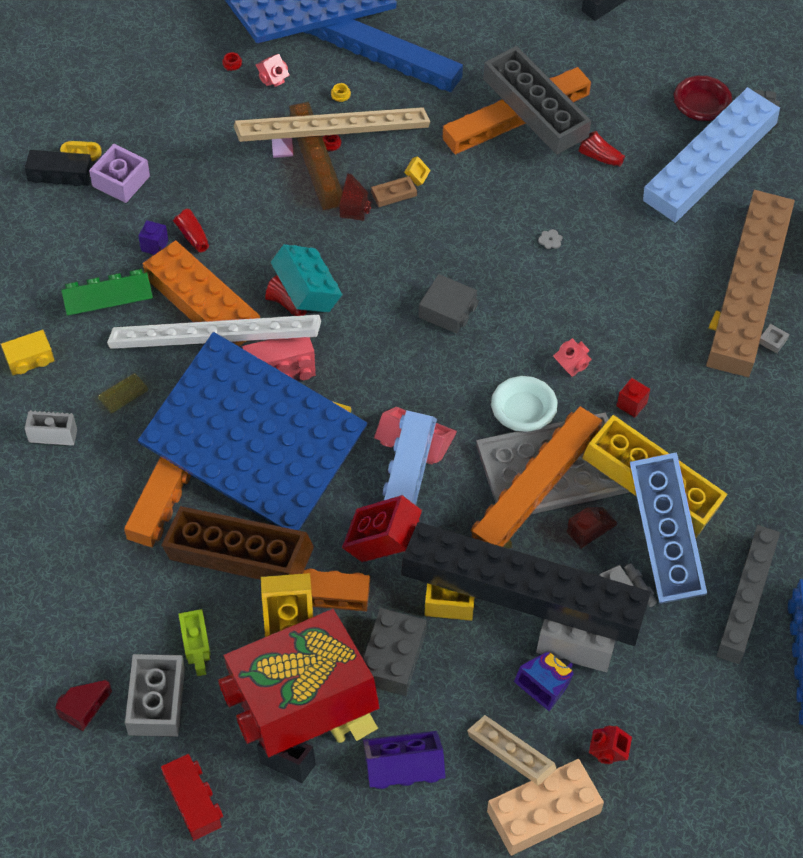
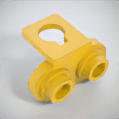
M68 141L62 144L60 148L61 152L90 154L92 161L98 159L102 153L100 145L95 142Z

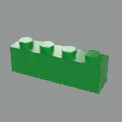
M135 269L129 271L130 275L121 276V273L110 274L108 279L101 281L99 277L86 280V284L78 285V281L66 283L65 288H61L67 315L153 298L147 271L142 272V269Z

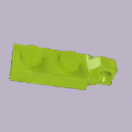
M199 609L179 613L186 660L188 659V664H195L197 676L207 675L204 661L210 660V649L203 611Z

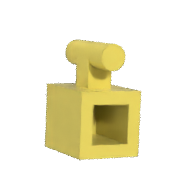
M370 713L330 731L336 741L342 743L346 738L344 734L349 731L358 741L377 730L378 727Z

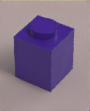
M146 220L138 235L141 251L153 255L164 249L169 241L166 225Z

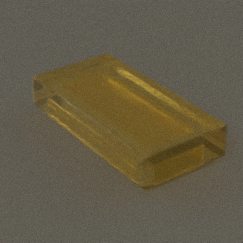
M134 373L98 395V398L112 414L147 392L148 387Z

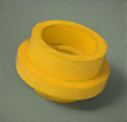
M343 83L334 85L331 90V97L338 102H344L351 96L350 89Z

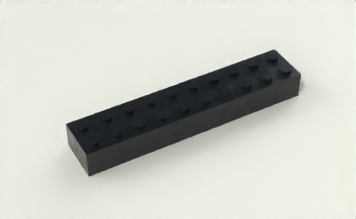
M417 522L402 560V576L632 646L636 645L651 591L421 522Z

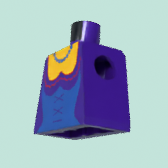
M546 652L520 666L514 682L550 711L570 684L574 675L570 669L573 663L567 659H558L552 653Z

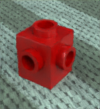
M605 726L604 728L594 729L589 753L598 758V761L603 764L628 760L632 737L618 726Z

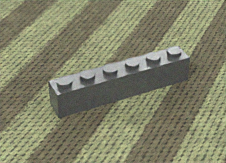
M757 525L716 657L740 664L780 532Z

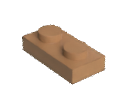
M410 176L373 186L371 187V193L378 207L416 197L417 189Z

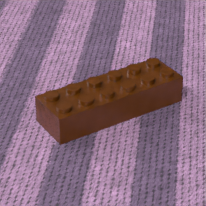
M180 506L161 545L172 561L261 580V577L303 574L314 549L307 532L182 506Z

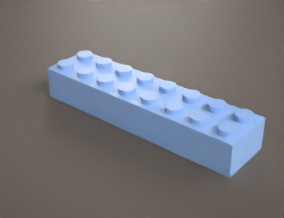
M747 87L644 187L643 201L676 223L777 124L780 108Z

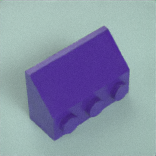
M437 731L363 740L370 788L384 789L389 787V785L395 784L409 786L419 781L433 783L439 781V779L446 778L443 748Z

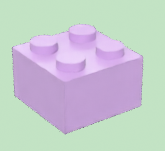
M113 144L89 170L94 188L125 203L150 177L147 159L116 144Z

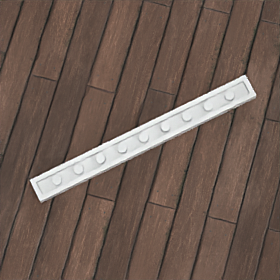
M319 315L113 327L107 343L110 349L204 344L212 332L219 334L230 342L317 337L321 319Z

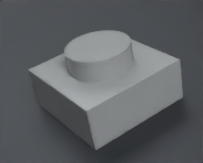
M770 324L762 334L759 344L778 353L788 340L790 334Z

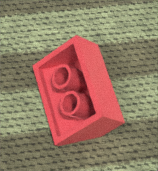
M394 407L382 413L374 438L380 440V443L384 446L393 447L396 438H400L401 429L399 428V423L406 410ZM436 423L426 463L434 464L442 460L457 431Z

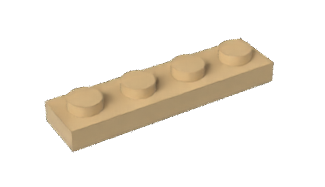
M486 715L467 730L470 738L538 786L556 770L553 761Z

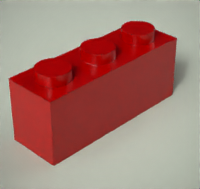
M187 754L161 766L163 777L193 841L222 828L220 819L223 818L222 811L218 803L213 805L210 799L213 793L208 782L203 783L199 776L203 773L198 761H192L190 755Z

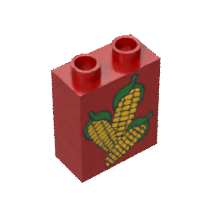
M334 609L223 655L229 674L218 679L223 697L229 708L241 703L245 712L236 715L241 733L247 744L259 739L268 758L380 709L374 677Z

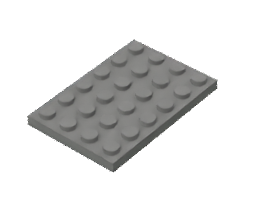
M606 412L595 414V416L602 420V428L608 421ZM565 421L549 424L535 431H517L476 440V447L495 504L498 502L501 492L505 488L509 489L511 487L514 477L518 473H523L528 461L532 457L536 458L541 446L545 442L549 443L554 431L558 427H562ZM583 452L531 514L629 493V491L582 459Z

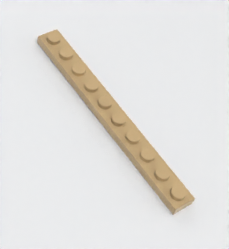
M423 107L238 120L234 123V129L239 141L242 142L428 128L430 120Z

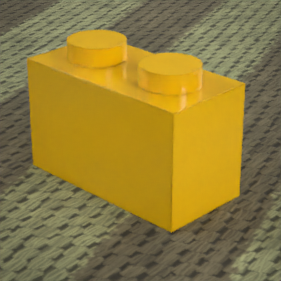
M44 330L1 344L12 376L24 374L28 370L44 367L54 362L53 353Z

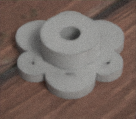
M554 229L548 232L543 231L538 242L544 245L546 249H557L561 246L562 236L558 235V232Z

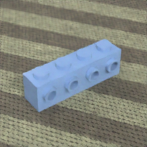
M406 410L405 415H402L399 423V428L401 429L400 438L397 437L394 443L395 458L390 461L388 473H390L389 482H386L383 488L384 500L403 495L416 505L437 421L435 417Z

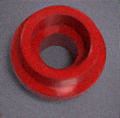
M230 52L224 56L222 64L225 69L234 71L242 66V59L237 53Z
M338 134L324 135L321 145L325 150L335 151L341 146V138Z

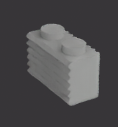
M36 410L28 412L25 430L30 443L74 446L77 426L72 413L64 414L62 412L60 414L57 412L55 414L54 412L46 413L45 411L37 412Z

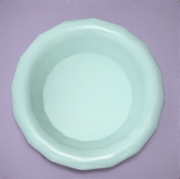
M517 376L509 378L499 384L492 394L491 408L494 416L502 425L514 431L530 432L539 430L549 424L557 413L558 401L554 391L545 382L535 377Z

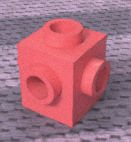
M279 54L272 55L256 64L259 77L266 86H279L285 82L284 78L289 76L287 64L281 59Z
M573 338L563 343L559 351L553 355L572 377L586 369L592 360L587 354L590 350L582 341L577 343Z

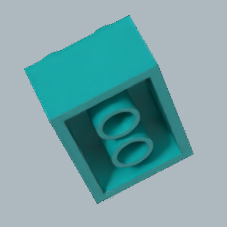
M283 244L271 261L296 309L330 312L343 295L316 248Z

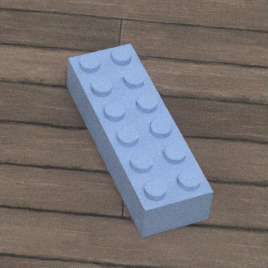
M677 452L630 462L659 603L707 595Z

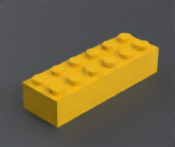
M612 415L588 444L582 459L637 496L630 462L669 453ZM679 461L695 538H697L718 510L727 493Z

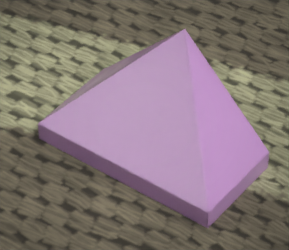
M292 138L272 139L273 158L293 156Z

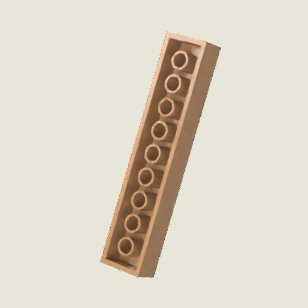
M758 190L753 191L706 364L707 367L745 377L750 376L795 200Z

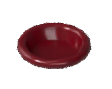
M695 75L685 78L677 85L673 93L674 103L678 110L688 118L698 121L714 120L733 102L732 93L728 87L720 80L710 76Z

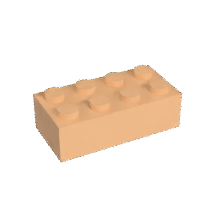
M577 759L557 768L539 786L530 781L489 800L487 812L509 854L512 856L600 814L604 801L581 761Z

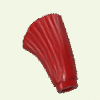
M597 131L589 133V137L580 143V153L600 162L620 167L625 159V155L608 144Z
M183 209L178 216L174 217L173 222L198 252L206 251L209 248V244L200 223L190 209Z
M278 275L269 281L265 295L266 300L279 303L293 316H304L307 313V310L296 309Z

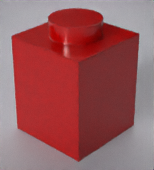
M631 378L619 392L617 407L635 418L647 404L650 388Z

